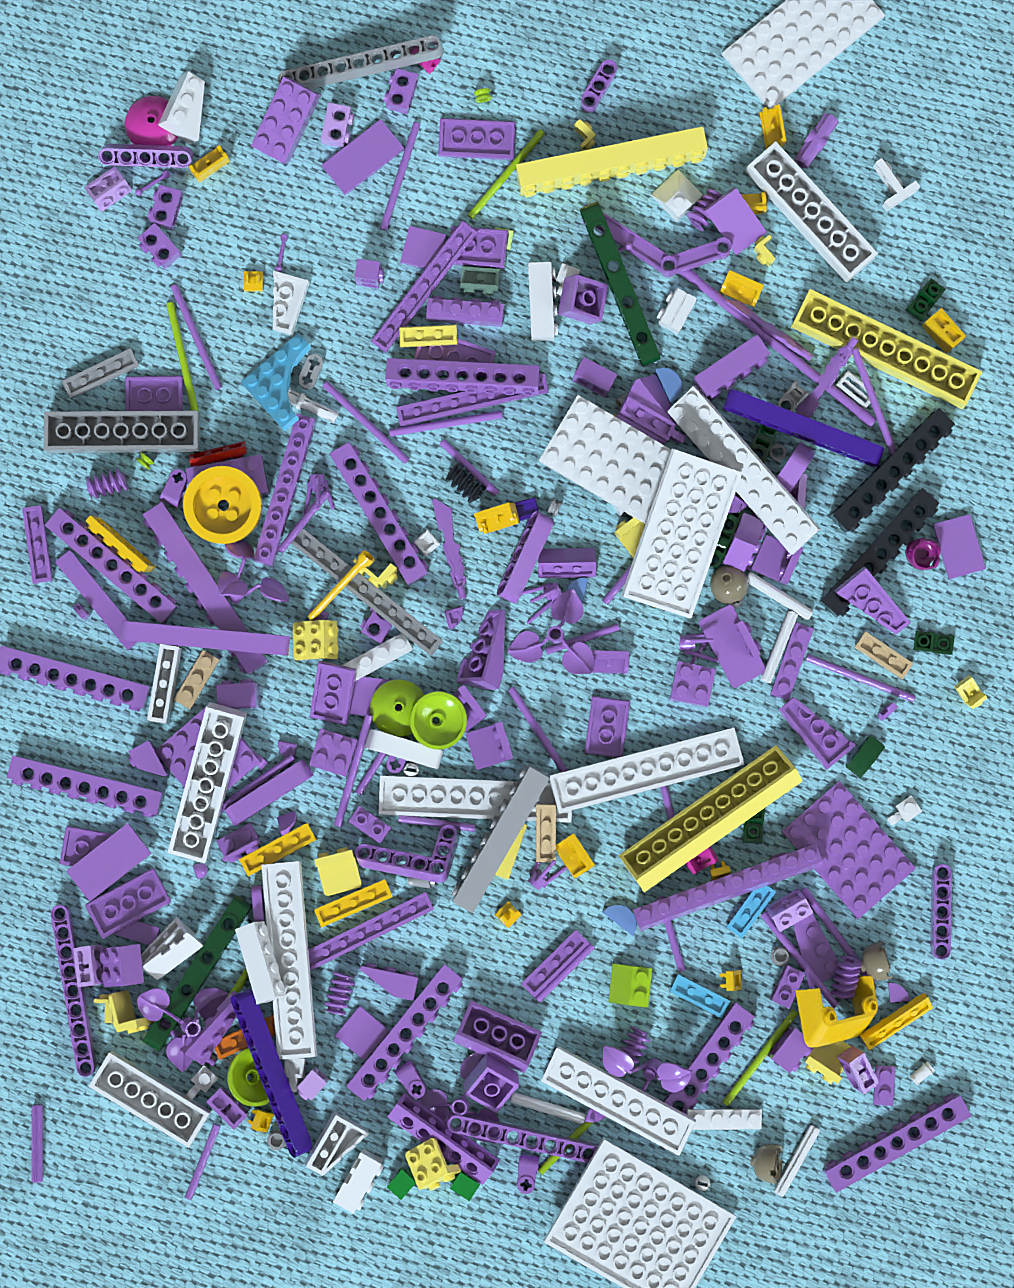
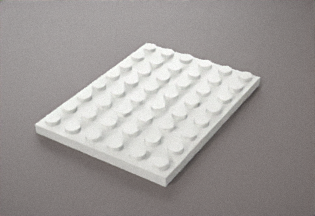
M603 1138L543 1241L623 1288H695L736 1216Z

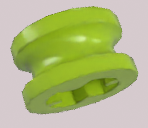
M489 88L476 90L474 92V95L477 96L475 99L476 103L492 100V96L489 95L491 90Z
M141 452L140 458L135 460L150 470V465H154V462Z

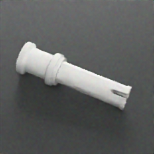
M291 387L289 388L288 397L296 409L302 408L332 423L335 422L339 412L306 398L307 396L304 393L299 394L291 390Z

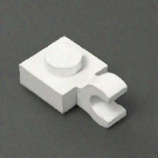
M562 263L556 278V283L560 284L556 297L561 298L564 278L575 274L579 275L580 269Z
M909 796L894 806L897 812L887 818L890 825L896 824L901 819L908 822L921 813L922 810L913 797Z
M304 1058L285 1059L284 1071L286 1076L290 1078L289 1084L292 1092H299L297 1089L299 1078H305L306 1059Z
M204 1065L191 1079L195 1085L186 1095L192 1100L200 1090L206 1093L219 1077Z

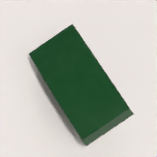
M930 278L906 311L921 322L946 289Z
M916 631L913 650L953 656L955 636Z
M870 734L858 747V751L845 764V767L861 778L879 757L885 745Z
M765 808L744 822L742 843L762 844Z

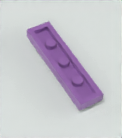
M40 505L22 508L32 583L52 582L43 507Z
M795 622L770 695L789 701L814 630L813 628Z
M575 929L521 985L535 998L590 943Z

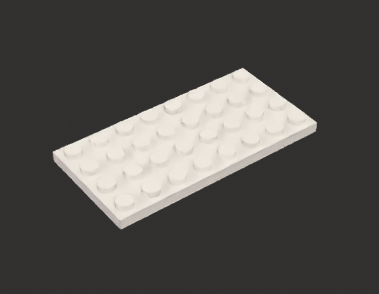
M786 0L723 51L722 56L768 109H772L774 105L781 103L882 20L885 14L873 0Z
M577 395L539 462L646 524L671 449Z
M675 449L671 450L621 596L692 618L742 472Z

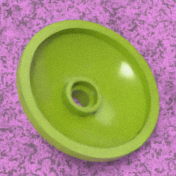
M397 679L384 683L375 691L370 703V714L373 716L374 724L380 731L393 736L405 737L413 734L410 728V713L414 704L424 696V693L417 685L407 680ZM397 704L402 705L401 711L395 710Z
M428 693L418 699L411 710V731L416 740L427 748L437 750L449 748L462 738L466 730V711L462 703L449 693ZM434 717L438 718L437 724L433 723Z
M249 1048L244 1049L233 1058L229 1065L227 1074L229 1089L233 1096L244 1105L253 1107L269 1103V1099ZM248 1074L251 1075L250 1081L248 1080Z

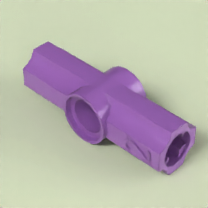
M828 113L823 115L815 129L811 130L804 141L803 147L796 155L794 161L797 165L808 169L816 155L822 151L829 140L828 137L837 126L839 121L836 117Z

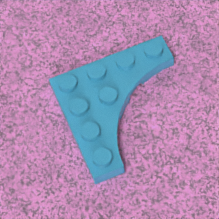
M299 333L241 381L242 385L284 431L299 420L288 397L291 382L290 375L293 367L297 366L302 357L311 349V346Z

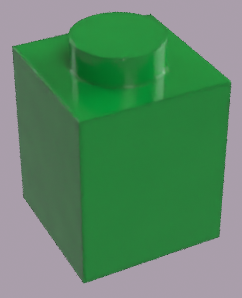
M402 1167L387 1184V1188L400 1200L416 1184L411 1169H404Z
M461 1170V1172L454 1175L455 1179L449 1181L451 1183L450 1189L470 1201L480 1183Z

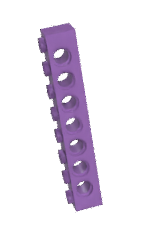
M387 358L385 381L387 387L392 389L409 388L411 390L428 389L430 391L447 390L449 392L466 391L468 393H476L478 391L487 394L498 392L506 395L518 393L532 396L539 394L540 367L538 365ZM405 373L410 374L408 377H402ZM424 374L429 375L427 378H421ZM442 375L448 376L446 379H440ZM461 376L467 377L465 380L458 379ZM480 377L486 378L484 381L477 380ZM499 378L505 379L503 382L496 381ZM517 379L524 380L522 383L515 382Z
M296 414L299 420L292 427L253 559L256 563L273 568L278 554L277 548L282 541L316 426L314 418Z
M350 442L329 453L407 585L409 586L428 575L426 571L429 569L424 559L420 560L417 553L419 551L414 542L409 543L406 538L409 536L404 526L400 528L397 523L400 520L395 510L390 511L388 508L389 500L385 494L381 495L377 488L380 485L375 477L370 478L367 473L370 469L365 461H360L358 456L361 454L356 445L351 446ZM349 460L356 461V466L353 469L346 467V463ZM364 476L366 478L365 484H356L357 477ZM369 492L375 493V500L367 501L365 499L366 494ZM377 509H384L386 511L385 516L382 518L376 517L375 512ZM386 526H395V532L387 534L385 532ZM398 541L405 543V548L401 551L395 549V543ZM406 558H414L415 564L412 567H407L404 564Z
M59 508L45 526L161 624H165L178 609L175 605L177 601L169 594L165 597L160 592L162 588L155 582L150 584L146 581L147 576L142 571H134L131 568L132 563L127 559L121 560L117 556V550L103 545L102 538L97 534H90L88 526L82 521L77 523L73 519L75 515L68 509L63 511ZM68 524H73L74 526L71 533L65 532V527ZM82 536L88 537L86 545H80L79 543ZM97 548H102V556L96 558L94 551ZM112 560L117 561V567L114 570H110L108 567L109 562ZM130 572L132 579L129 582H124L123 575ZM140 585H146L147 587L144 594H138L137 592ZM155 597H160L161 604L154 607L152 600Z
M0 647L1 674L10 676L11 673L18 674L19 679L29 681V678L37 679L36 683L40 685L55 684V689L66 691V688L73 689V694L84 696L85 693L91 694V699L102 702L103 698L111 700L110 704L120 707L122 703L129 705L128 709L140 712V708L146 709L152 688L150 686L9 647ZM20 659L22 662L19 669H15L13 666L14 661ZM35 664L40 666L38 674L32 673V667ZM57 669L59 676L52 680L50 673L52 670ZM72 674H75L77 682L71 685L68 679ZM94 679L96 686L94 689L89 690L87 683L89 680ZM112 684L114 692L111 695H107L105 689L108 685ZM130 689L133 692V697L130 700H126L124 692Z
M12 756L7 778L12 779L11 783L22 786L24 782L30 784V788L37 790L45 787L49 788V793L60 795V792L68 793L67 797L79 799V796L86 798V802L97 804L98 801L105 802L106 807L114 809L118 805L124 807L123 811L135 813V810L143 812V816L151 818L154 815H159L165 794L164 792L17 756ZM28 768H31L34 771V775L31 779H28L25 776V772ZM46 773H50L53 777L52 781L48 784L44 781ZM66 777L71 780V785L68 788H65L62 784L63 779ZM84 782H88L90 785V789L86 793L81 790V785ZM105 786L108 788L109 793L103 798L100 795V789ZM121 791L127 793V800L124 802L118 799ZM139 796L146 798V804L142 807L137 804Z
M444 964L346 1087L363 1101L367 1098L371 1099L378 1091L375 1087L379 1082L383 1084L390 1076L387 1072L391 1067L395 1069L400 1064L402 1059L399 1057L404 1052L407 1054L414 1046L412 1041L416 1036L420 1039L427 1030L424 1026L428 1021L432 1023L439 1014L436 1011L440 1006L444 1008L451 1000L449 995L453 991L457 993L463 985L461 980L463 978L448 965ZM441 982H445L449 986L448 991L445 993L439 992L437 988ZM429 997L436 1000V1006L433 1008H429L425 1004V1000ZM415 1013L423 1014L424 1021L416 1023L413 1020V1015ZM403 1028L411 1030L412 1036L410 1038L402 1037L401 1030ZM392 1043L398 1044L399 1052L391 1053L389 1045ZM380 1058L387 1061V1067L384 1069L378 1068L376 1061ZM372 1074L375 1077V1082L367 1084L364 1076Z
M734 1002L686 1068L692 1070V1076L688 1084L694 1085V1092L688 1095L684 1092V1088L678 1092H669L663 1102L673 1107L675 1101H682L683 1107L679 1111L685 1114L686 1109H693L698 1103L696 1098L700 1093L704 1094L708 1089V1082L711 1077L715 1078L719 1074L721 1063L723 1061L726 1063L731 1057V1049L734 1045L737 1047L743 1040L742 1034L744 1031L751 1029L755 1023L753 1020L755 1016ZM731 1022H739L740 1027L737 1031L730 1030ZM721 1037L728 1038L727 1046H719L718 1041ZM716 1053L717 1060L714 1063H709L707 1061L708 1054ZM700 1068L706 1071V1075L702 1079L696 1077V1071Z
M948 1094L943 1098V1102L939 1104L935 1102L926 1107L927 1111L922 1114L917 1112L911 1115L908 1122H899L893 1126L892 1131L879 1133L876 1136L877 1139L871 1143L866 1141L860 1144V1149L855 1152L850 1150L842 1155L843 1158L839 1161L832 1160L828 1162L823 1172L836 1193L970 1118L972 1115L959 1094ZM948 1107L951 1109V1114L949 1117L944 1118L942 1111ZM933 1117L934 1124L931 1127H926V1119ZM916 1127L917 1134L913 1137L909 1136V1129ZM895 1136H899L900 1144L892 1146V1139ZM883 1146V1153L876 1156L874 1153L875 1148ZM862 1155L866 1156V1163L858 1165V1158ZM849 1165V1173L842 1175V1166Z

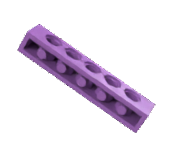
M405 1092L387 1116L421 1142H425L430 1138H436L444 1158L453 1165L458 1164L460 1170L481 1185L491 1176L500 1161L466 1135L451 1132L445 1120Z

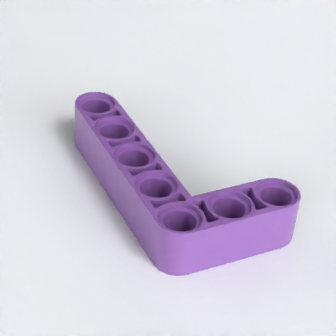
M801 441L777 476V479L789 493L816 453L815 450ZM753 512V514H752L751 516L760 519V518L755 514V512Z
M444 825L440 829L432 857L368 844L359 845L355 850V855L359 865L364 868L442 883L449 876L459 838L457 830L453 825ZM447 835H453L451 838H445ZM442 852H448L444 856L440 855ZM364 854H369V855H368L367 857H365V858H362V857H361V856L364 855ZM381 858H387L383 862L380 861ZM402 861L406 862L404 865H398ZM424 865L422 869H416L418 866ZM443 869L442 872L435 873L436 870Z

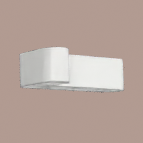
M369 729L364 746L367 749L434 769L439 768L443 755L442 750L430 749L420 743Z

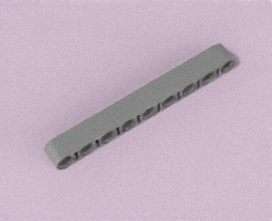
M431 35L286 70L278 75L277 81L280 84L283 77H290L313 89L438 59L443 55L444 48L440 39L437 36ZM433 45H438L435 49H430ZM415 49H419L416 54H412ZM396 54H401L398 58H393ZM383 58L379 63H375L377 59ZM364 62L363 66L357 67L359 63ZM346 67L344 71L339 72L340 68ZM324 71H328L326 75L321 76ZM309 75L307 80H303L305 76Z

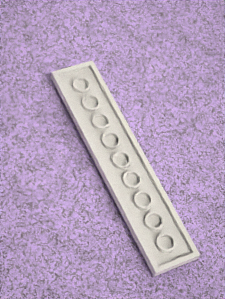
M696 385L667 411L710 462L742 472L736 492L791 555L795 554L821 529Z
M735 728L550 775V784L558 814L740 767L745 764Z
M380 776L379 814L493 819L495 815L499 816L501 813L499 808L504 799H509V790L516 781ZM547 783L536 803L556 804L550 783ZM536 804L526 821H536ZM556 807V822L571 823L572 810L558 814Z
M301 861L262 865L266 924L286 994L284 997L273 1000L277 1053L280 1060L316 1057L317 1046Z

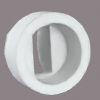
M410 762L404 766V774L407 777H416L418 775L419 767L415 763ZM407 767L416 769V773L406 771Z
M705 1175L696 1177L694 1182L696 1188L699 1191L708 1190L710 1187L708 1177ZM698 1181L708 1184L707 1186L699 1185Z

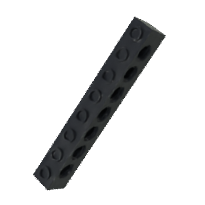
M940 408L934 409L896 448L893 455L891 453L829 517L844 532L856 530L860 525L858 522L863 517L866 519L873 512L872 508L876 504L880 505L887 498L885 495L889 491L893 492L900 485L899 481L903 477L907 478L913 472L911 468L916 463L918 465L926 459L925 454L929 450L931 452L934 451L940 444L938 441L952 433L953 430L951 428L955 423ZM931 426L937 431L935 437L929 432ZM917 440L923 442L922 450L916 447ZM905 453H907L910 456L909 463H905L903 461V455ZM891 467H895L897 470L895 477L890 475L889 470ZM878 480H881L884 484L882 490L876 487ZM865 493H867L870 496V502L868 504H866L863 501V495ZM851 507H855L857 510L855 517H852L849 513Z
M920 489L819 603L835 618L839 615L843 617L850 610L848 607L850 602L848 600L845 602L840 601L838 594L834 590L859 571L864 564L872 566L871 575L873 577L877 573L881 575L888 567L886 564L890 558L894 560L900 554L898 549L903 544L907 546L913 539L911 536L915 530L919 532L926 524L924 520L928 516L932 518L939 510L936 508L939 502L925 489ZM914 508H921L923 515L921 517L916 516ZM903 521L910 524L909 531L902 529L901 524ZM893 535L897 538V545H892L889 542V536ZM877 550L884 551V559H879L876 556Z

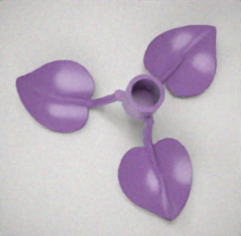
M244 539L224 544L229 554L236 558H242V563L237 576L231 572L221 573L218 580L219 596H227L232 603L238 604L244 596H249L251 592L260 588L261 594L269 599L289 602V596L284 586L272 578H263L261 584L258 583L248 590L247 584L240 577L246 558L252 559L254 557L252 546Z
M570 589L562 593L551 607L553 619L561 621V623L551 627L548 630V636L542 642H540L539 636L534 632L524 631L520 633L507 650L513 658L525 663L536 662L543 655L540 646L551 640L555 644L562 643L568 650L562 657V664L568 672L572 674H591L593 672L594 656L589 646L582 642H576L570 648L564 641V632L561 627L565 621L569 624H574L583 615V605L575 590Z
M213 987L204 988L197 992L193 998V1004L197 1007L194 1011L195 1019L187 1017L181 1020L165 1009L168 1007L170 999L168 994L159 988L141 993L137 998V1006L140 1013L148 1020L158 1021L164 1012L181 1024V1029L185 1033L182 1034V1038L174 1037L170 1040L166 1047V1055L183 1072L189 1067L193 1059L180 1051L183 1045L188 1046L192 1041L191 1037L197 1036L200 1032L198 1012L204 1019L215 1016L217 1008L229 994L222 989Z
M605 1045L603 1047L604 1067L613 1076L622 1077L626 1072L631 1074L643 1068V1075L647 1079L642 1088L644 1092L650 1080L656 1077L658 1080H661V1085L665 1090L678 1092L688 1084L692 1076V1070L685 1069L671 1062L661 1063L656 1058H651L647 1063L643 1062L642 1065L633 1068L635 1063L629 1054L613 1046Z
M474 1052L463 1061L460 1068V1074L463 1079L466 1080L483 1059L484 1055ZM440 1089L428 1090L419 1100V1103L443 1120L450 1114L448 1107L450 1106V1109L456 1115L470 1114L499 1121L497 1115L490 1109L484 1108L478 1114L474 1111H469V1101L466 1099L465 1092L453 1104L447 1103V1095ZM474 1122L470 1124L469 1129L476 1131L479 1128V1123ZM491 1127L488 1134H497L498 1128ZM475 1138L476 1140L483 1141V1142H490V1143H493V1144L497 1143V1142H493V1141H488V1140H484V1139Z

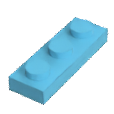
M769 886L751 891L726 927L740 938H743L776 891Z
M677 974L669 992L722 1018L730 1000Z

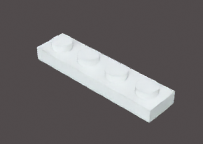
M401 633L342 666L357 669L355 681L412 651V647L406 636Z
M686 1109V1114L697 1120L692 1130L761 1129V1109Z

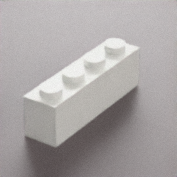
M551 262L528 263L531 341H554V335H558V324H554V316H557V305H553V298H556V286H552V279H555V267L551 268Z
M160 644L147 717L148 721L169 724L182 651L180 647Z
M253 922L235 929L256 1004L267 1003L286 996L285 986L280 977L279 966L275 960L274 948L270 943L268 928L265 922Z

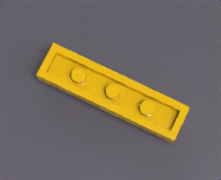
M306 823L242 857L239 861L247 876H250L262 870V865L273 864L317 839L309 824Z
M386 879L314 909L322 928L393 896Z
M922 993L903 1007L898 1008L888 1017L883 1018L873 1027L867 1029L860 1037L867 1049L871 1050L931 1010L933 1006L927 995Z

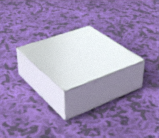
M426 530L413 541L425 557L440 545L429 530Z

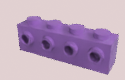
M432 296L427 301L426 319L429 322L502 327L504 304H500V301L490 300L489 303L481 302L480 299L462 301V298L458 297L446 300L442 296Z

